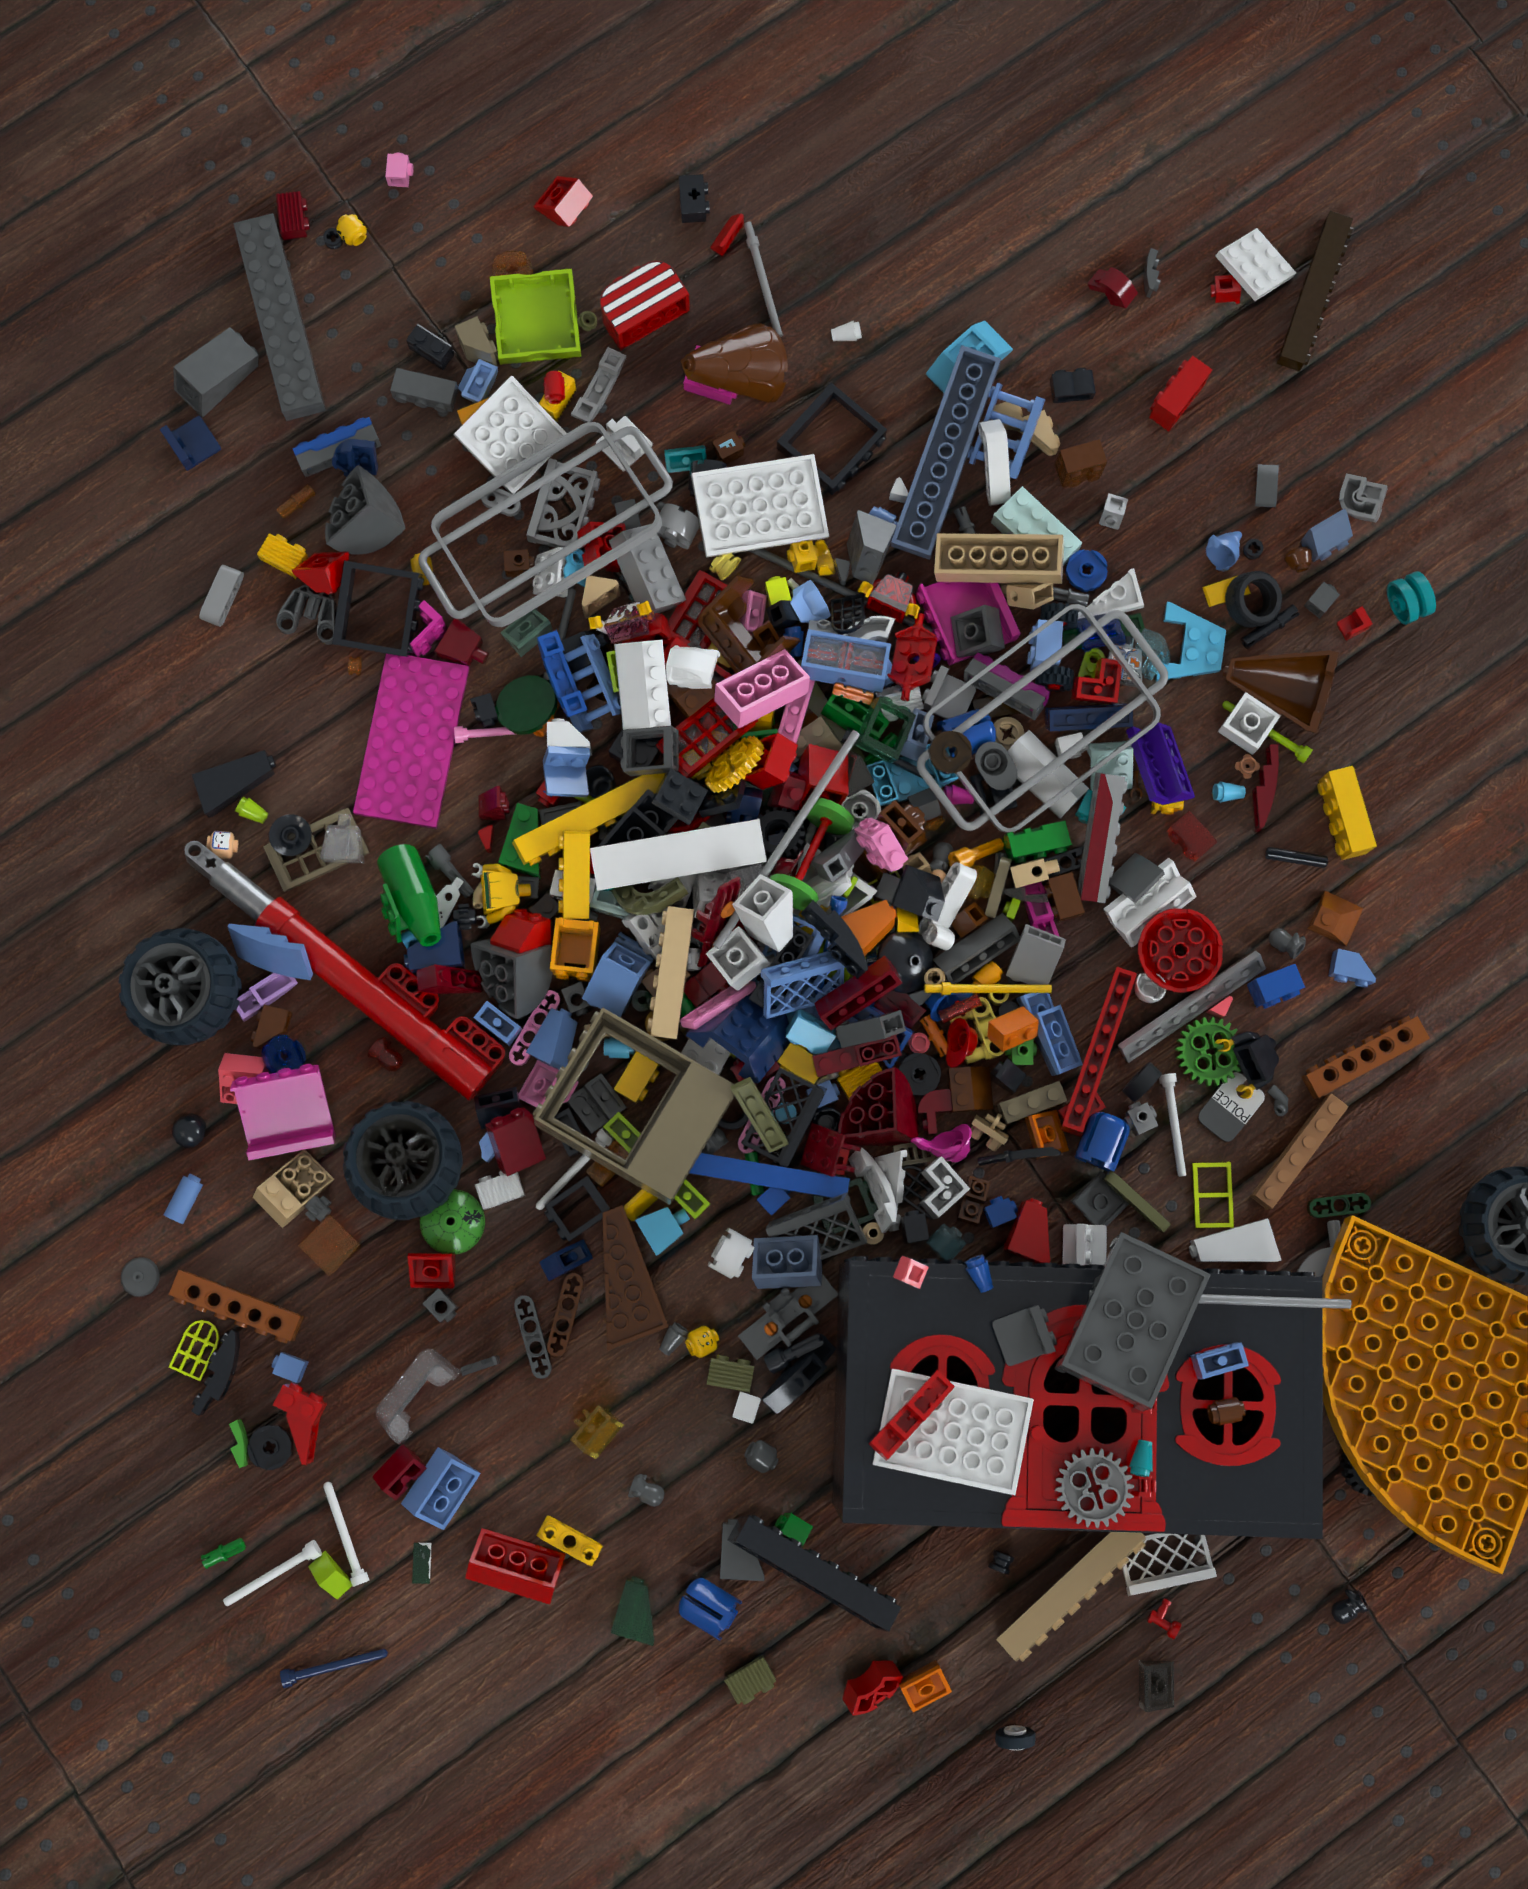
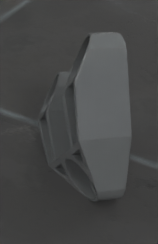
M306 584L293 590L280 609L276 619L280 631L284 634H292L296 631L306 600L308 599L303 617L316 620L320 603H322L318 615L317 635L322 643L326 645L332 644L333 636L330 639L322 638V633L326 629L332 630L334 634L337 606L332 595L325 594V592L314 594L313 590ZM290 619L293 621L290 629L282 628L284 620Z

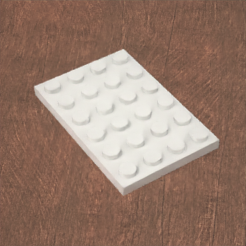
M814 454L691 474L706 557L829 537Z
M891 1369L879 1431L930 1376ZM950 1381L955 1386L953 1390L887 1461L876 1451L874 1454L873 1465L1016 1495L1034 1399Z

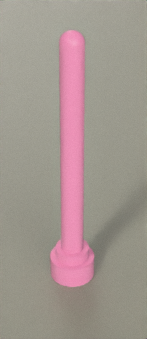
M463 726L454 727L455 743H464L468 738L514 735L512 731L505 727L467 730Z

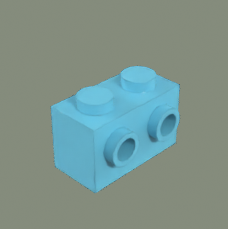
M802 1009L796 1011L786 1028V1038L795 1045L800 1044L815 1055L827 1052L836 1037V1028L831 1031L821 1019Z

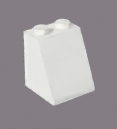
M760 874L732 905L750 937L780 952L793 937V893L790 889Z

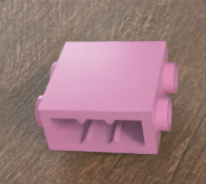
M866 818L854 829L857 834L856 840L862 848L866 849L868 853L866 857L872 865H878L881 869L884 868L892 872L900 869L903 863L908 860L888 824L873 818Z

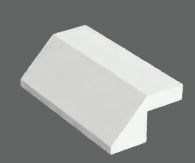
M1170 858L1158 866L1164 870L1165 875L1136 903L1122 894L1104 908L1110 923L1131 948L1139 942L1142 930L1154 916L1168 909H1182L1197 897L1190 882L1180 876L1174 861Z

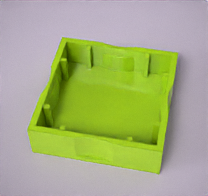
M572 269L542 271L532 275L490 276L500 365L582 357Z

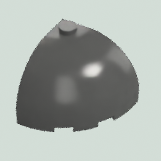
M357 465L341 484L344 488L339 497H334L329 509L331 518L330 522L325 525L326 544L337 551H348L349 554L356 555L367 554L385 547L406 528L399 507L390 493L373 475Z
M490 939L471 943V954L475 970L479 969L484 981L481 982V985L489 998L494 997L499 1003L498 1007L503 1012L518 1019L528 1015L539 1006L548 992L553 974L550 970L551 944L519 954L490 944Z

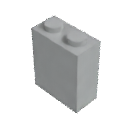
M1025 924L1008 965L1006 976L1010 977L1013 981H1021L1029 985H1048L1063 952L1066 939Z

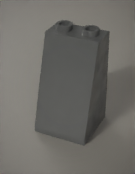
M229 327L173 367L174 390L201 417H204L258 367V352L253 346H249L244 341L240 333L235 332Z

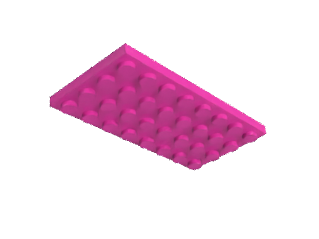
M386 653L353 810L355 815L437 829L455 742L454 727L458 726L469 666L410 655L405 657Z

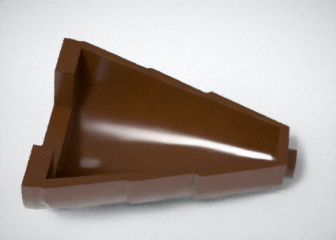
M762 323L747 325L716 341L708 342L681 359L682 367L688 380L715 389L721 388L769 403L776 402L785 388L786 382L783 379L784 372H788V362L784 344L772 327H767Z
M1328 650L1299 654L1289 653L1274 656L1265 654L1231 659L1230 665L1226 664L1223 676L1226 677L1228 683L1244 694L1245 692L1279 715L1285 716L1306 731L1317 734L1319 723L1321 724L1332 688L1339 652Z

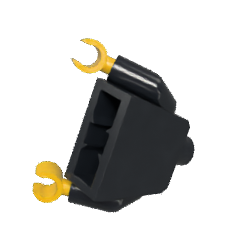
M1245 1031L1232 1036L1230 1040L1218 1039L1215 1041V1044L1224 1043L1223 1049L1218 1050L1219 1052H1227L1234 1045V1054L1250 1084L1249 1086L1240 1084L1236 1088L1238 1092L1245 1090V1093L1240 1097L1249 1099L1252 1097L1254 1089L1258 1090L1272 1081L1275 1067L1279 1062V1057L1274 1049L1276 1041L1273 1038H1269L1266 1034L1260 1036L1256 1032Z

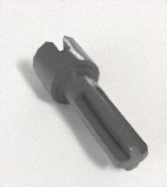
M438 844L429 851L428 855L424 856L435 870H441L452 883L456 877L464 881L458 890L465 898L473 894L474 890L455 869L454 865L450 862L452 856L441 844Z

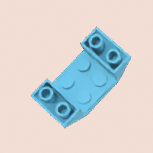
M982 321L972 325L949 345L929 368L926 375L945 393L961 345L1001 358V360L1012 352L1013 348L986 321Z
M947 747L945 750L951 756ZM905 756L900 757L901 759L917 766V761L907 758ZM930 758L926 761V769L935 776V781L940 788L959 779L955 773L946 774L937 770L932 765ZM885 759L865 766L880 806L889 805L894 800L897 803L908 800V796L930 788L924 779L890 762H886Z

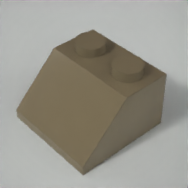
M820 716L801 729L797 741L796 754L800 759L808 744L840 751L843 745L827 720Z

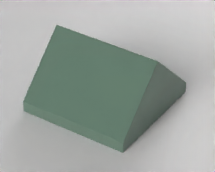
M534 609L511 623L500 633L519 656L522 657L538 644L537 637L553 632L551 622Z

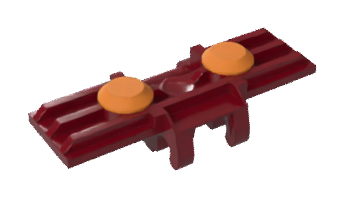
M736 877L719 886L714 899L705 904L704 913L701 910H698L696 913V918L703 922L700 924L699 931L693 928L691 932L693 938L703 943L697 964L699 968L712 962L706 953L714 947L713 943L727 924V917H730L735 911L732 904L738 898L741 887L740 877Z

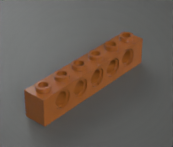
M1407 1016L1397 1021L1399 1025L1392 1029L1390 1025L1380 1030L1381 1035L1374 1038L1371 1035L1361 1040L1363 1045L1357 1048L1352 1045L1342 1050L1344 1055L1338 1058L1336 1055H1333L1324 1060L1325 1065L1318 1067L1316 1064L1305 1070L1307 1074L1302 1076V1079L1313 1099L1320 1098L1429 1040L1430 1037L1418 1016L1412 1019L1410 1016ZM1399 1031L1405 1035L1404 1042L1398 1039L1397 1034ZM1380 1041L1385 1042L1387 1045L1385 1052L1379 1048ZM1361 1051L1367 1052L1369 1056L1368 1061L1362 1060L1360 1056ZM1344 1060L1350 1064L1349 1071H1345L1342 1067ZM1325 1070H1328L1332 1075L1330 1081H1327L1323 1076Z
M178 1270L168 1294L174 1297L173 1301L183 1305H186L187 1302L192 1303L196 1310L205 1313L207 1310L215 1312L214 1316L219 1319L226 1320L227 1317L234 1319L235 1325L247 1328V1325L255 1327L254 1332L265 1336L268 1333L276 1336L275 1340L286 1344L288 1340L295 1341L304 1318L303 1315L185 1270ZM194 1286L200 1289V1294L197 1298H193L191 1295V1289ZM214 1294L220 1296V1303L217 1306L211 1303V1297ZM235 1301L239 1302L241 1306L237 1314L231 1310V1305ZM255 1309H258L261 1313V1318L258 1321H254L251 1317ZM274 1317H279L281 1320V1326L278 1329L272 1327L271 1322Z

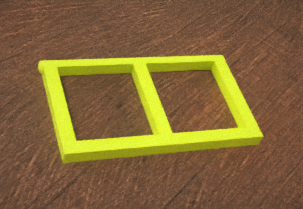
M1231 1162L1192 1163L1195 1228H1234ZM1226 1167L1228 1193H1199L1197 1168ZM1228 1197L1229 1223H1200L1199 1198Z

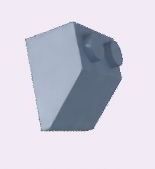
M1344 508L1310 528L1300 541L1303 547H1308L1312 550L1313 562L1318 559L1323 561L1332 555L1331 552L1338 549L1340 551L1349 545L1348 541L1353 534L1346 509Z

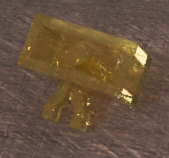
M599 1405L592 1413L583 1409L582 1413L585 1414L586 1421L581 1422L577 1418L574 1420V1423L580 1426V1428L570 1439L583 1453L594 1459L598 1458L624 1426L610 1411Z

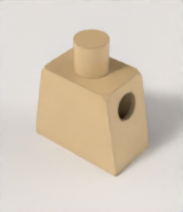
M1010 583L1001 587L1009 606L1035 609L1054 600L1053 583Z
M1044 858L1010 866L1015 888L1048 880V874L1060 871L1057 859L1044 862ZM1040 867L1042 872L1034 875L1032 869Z

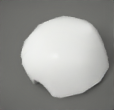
M1140 973L1137 976L1134 990L1139 1000L1145 1003H1155L1165 996L1166 990L1152 982L1145 973ZM1156 973V975L1159 976L1163 980V982H1165V980L1159 974Z

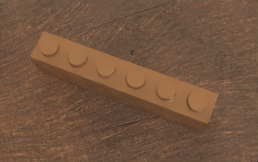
M1332 1093L1325 1095L1250 1197L1265 1209H1273L1349 1106Z

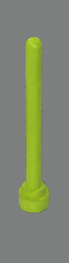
M1224 701L1222 704L1223 708L1229 712H1232L1235 707L1229 701ZM1273 729L1267 735L1294 752L1297 760L1303 764L1313 751L1307 745L1304 747L1303 745L1295 744Z

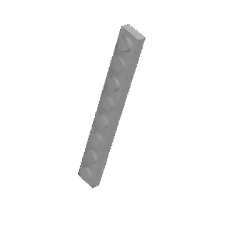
M1254 951L1118 1044L1124 1060L1128 1063L1264 971L1266 967L1261 954Z

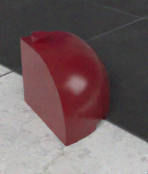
M895 1067L872 1075L871 1079L864 1085H859L848 1099L850 1102L845 1113L842 1112L838 1132L846 1135L844 1142L854 1145L891 1146L912 1143L911 1140L918 1137V1119L915 1099L908 1080Z

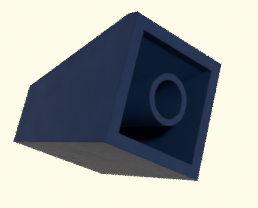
M457 921L451 922L440 929L441 939L438 943L426 947L417 942L407 948V955H404L405 967H408V970L415 976L417 975V970L434 964L465 969L462 932Z

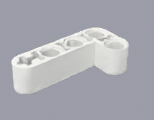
M1000 419L979 422V435L984 445L989 506L1004 504L1011 498L1006 430Z
M958 862L950 867L941 884L945 903L938 922L923 917L919 924L918 933L923 936V939L928 944L945 951L953 946L955 936L949 927L977 878V871Z

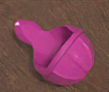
M961 1124L951 1131L937 1135L931 1141L916 1137L911 1142L919 1149L931 1152L936 1157L942 1156L946 1162H959L966 1158L970 1152L972 1131L967 1124Z

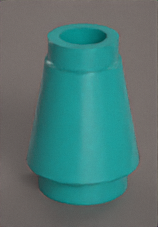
M1138 1440L1129 1464L1131 1474L1149 1477L1150 1472H1153L1152 1442Z

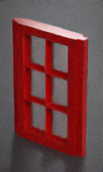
M699 570L684 594L686 600L676 607L668 620L672 637L679 636V640L687 645L696 639L702 649H708L712 641L699 626L698 618L700 613L724 590L727 584Z

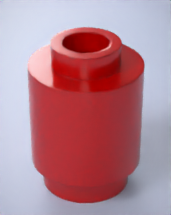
M559 371L547 372L544 378V398L550 404H559L565 399L564 377H562V373Z

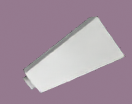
M1268 1218L1191 1240V1246H1189L1192 1258L1196 1259V1262L1281 1261Z

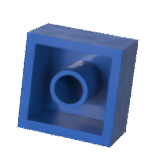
M1296 964L1256 978L1249 982L1247 987L1256 1008L1263 1005V1008L1266 1009L1281 1002V998L1284 1002L1300 995V990L1305 988Z

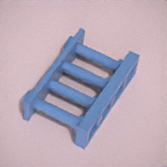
M997 383L996 387L992 386L988 398L991 401L983 422L990 421L991 419H1000L1002 423L1021 429L1020 432H1023L1021 441L1007 438L1008 448L1014 449L1013 452H1016L1014 461L1011 459L1009 461L1010 478L1017 479L1045 399L1036 396L1035 400L1031 399L1029 401L1001 391L1003 385ZM1000 399L1028 409L1027 411L1031 412L1028 420L1024 419V421L995 412L994 408L997 400ZM980 435L977 438L975 447L971 446L967 458L970 459V464L975 465L976 459L984 461V452L980 451L982 445Z
M594 634L580 637L583 645L564 654L566 661L569 662L587 653L591 665L573 673L574 682L595 672L599 684L582 692V697L585 701L603 692L607 701L606 705L589 713L584 711L570 717L573 726L580 733L593 729L591 721L606 713L611 712L612 716L621 714L619 693L613 692L610 671L601 652L600 643Z

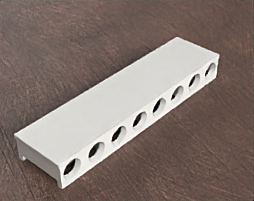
M760 819L590 848L597 891L767 862Z

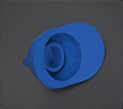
M932 993L925 1001L931 1011V1019L933 1021L943 1020L948 1017L947 1013L965 1007L964 1004L972 1001L973 993H951V995Z

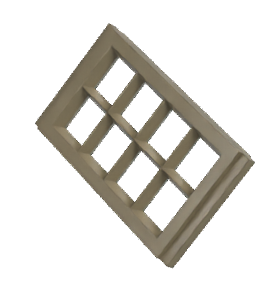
M349 808L310 824L312 832L324 827L330 842L318 847L312 835L311 845L313 849L304 854L296 855L291 860L283 862L281 855L274 850L270 843L263 846L284 892L299 887L369 854ZM341 820L347 834L335 839L329 825ZM290 834L288 836V839L294 840L295 834ZM350 838L355 852L343 857L337 843ZM332 845L338 860L326 865L320 850ZM315 853L321 867L309 872L303 858ZM299 861L304 875L292 880L286 866Z

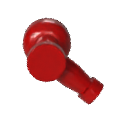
M1164 1598L1157 1612L1151 1611L1147 1622L1150 1624L1153 1622L1165 1629L1167 1636L1174 1640L1182 1624L1177 1621L1170 1623L1164 1619L1168 1607L1172 1603Z

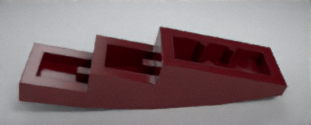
M1271 744L1265 749L1266 765L1259 769L1260 786H1256L1252 790L1255 832H1259L1264 828L1272 807L1279 767L1278 744Z

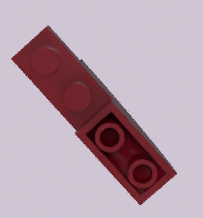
M897 1035L881 1040L832 1049L831 1051L811 1057L816 1075L821 1077L902 1056Z

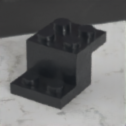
M671 768L668 773H665L651 800L655 806L690 825L708 790L692 778H687Z

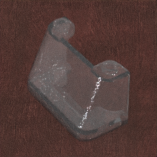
M426 1349L420 1352L376 1408L375 1414L388 1436L397 1444L406 1442L413 1433L409 1429L411 1416L403 1410L428 1380L436 1386H443L450 1380L454 1381L461 1373L458 1368L435 1350Z

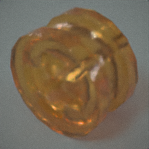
M350 656L348 673L349 675L356 673L360 676L362 659L361 657L354 659L353 656Z

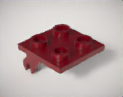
M812 1123L800 1164L831 1177H834L836 1169L855 1172V1167L837 1163L841 1148L860 1152L861 1147L844 1142L846 1137L844 1134Z

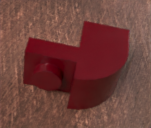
M1110 267L1108 271L1098 269L1087 283L1090 290L1105 293L1111 305L1125 309L1138 294L1130 279L1113 267Z
M950 1089L931 1091L920 1100L917 1106V1115L925 1114V1118H922V1129L927 1131V1135L937 1134L935 1113L952 1111Z

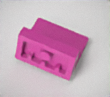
M425 600L418 607L421 611L422 621L427 627L410 643L417 657L428 653L432 647L431 644L435 640L443 638L447 629L442 616Z

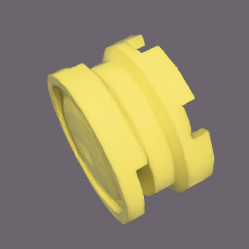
M732 553L719 555L711 563L713 567L710 566L709 570L713 573L716 572L719 579L724 580L737 568L741 558L735 557Z

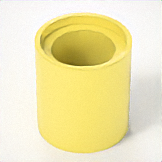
M988 993V1000L991 1004L999 1006L1008 999L1009 993H1003L1004 997L1002 1000H997L993 997V993Z

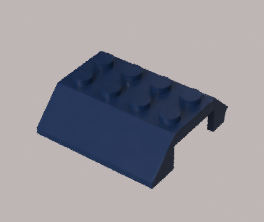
M751 992L698 1029H690L686 1036L702 1048L713 1039L745 1063L738 1075L744 1079L751 1077L754 1083H759L791 1042L786 1038V1028L789 1025L787 1015L783 1014L766 1019L763 1016L764 1009L749 1000L753 993ZM773 1004L770 1010L776 1009L777 1006Z

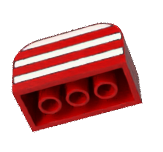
M651 261L641 267L636 266L624 277H617L604 289L600 299L603 324L620 351L690 311L688 291L673 268L661 261Z

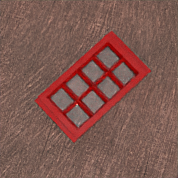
M712 698L675 727L679 730V772L687 778L694 776L754 727L758 719L738 728L714 701V698ZM662 738L658 741L659 743L656 744V747L664 755V740Z

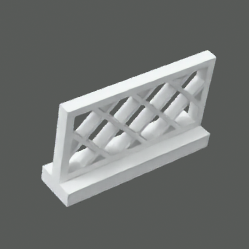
M1159 1533L1145 1536L1146 1540L1144 1543L1147 1540H1153L1159 1544V1547L1154 1555L1144 1549L1141 1550L1152 1558L1146 1569L1135 1562L1139 1553L1132 1560L1128 1558L1130 1562L1128 1568L1127 1564L1122 1568L1128 1596L1217 1577L1205 1535H1199L1200 1540L1196 1546L1185 1539L1188 1534H1184L1183 1537L1178 1534ZM1170 1535H1174L1181 1540L1175 1551L1164 1544ZM1164 1537L1162 1542L1156 1539ZM1183 1542L1194 1548L1189 1559L1177 1553ZM1161 1547L1173 1553L1167 1564L1156 1557ZM1196 1551L1205 1555L1207 1565L1197 1566L1191 1562ZM1175 1555L1186 1562L1184 1568L1180 1571L1170 1567ZM1154 1560L1165 1566L1161 1575L1156 1576L1148 1571ZM1189 1564L1194 1567L1186 1569ZM1132 1565L1144 1571L1139 1580H1130L1129 1570ZM1167 1569H1169V1570L1172 1571L1171 1573H1166V1574H1165V1572L1167 1571ZM1146 1573L1151 1576L1148 1578H1144Z

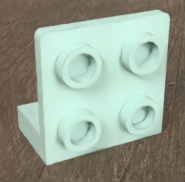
M1126 741L1088 744L1089 749L1087 752L1091 758V768ZM1131 745L1091 775V791H1093L1095 773L1123 776L1125 781H1127V789L1133 788V748Z

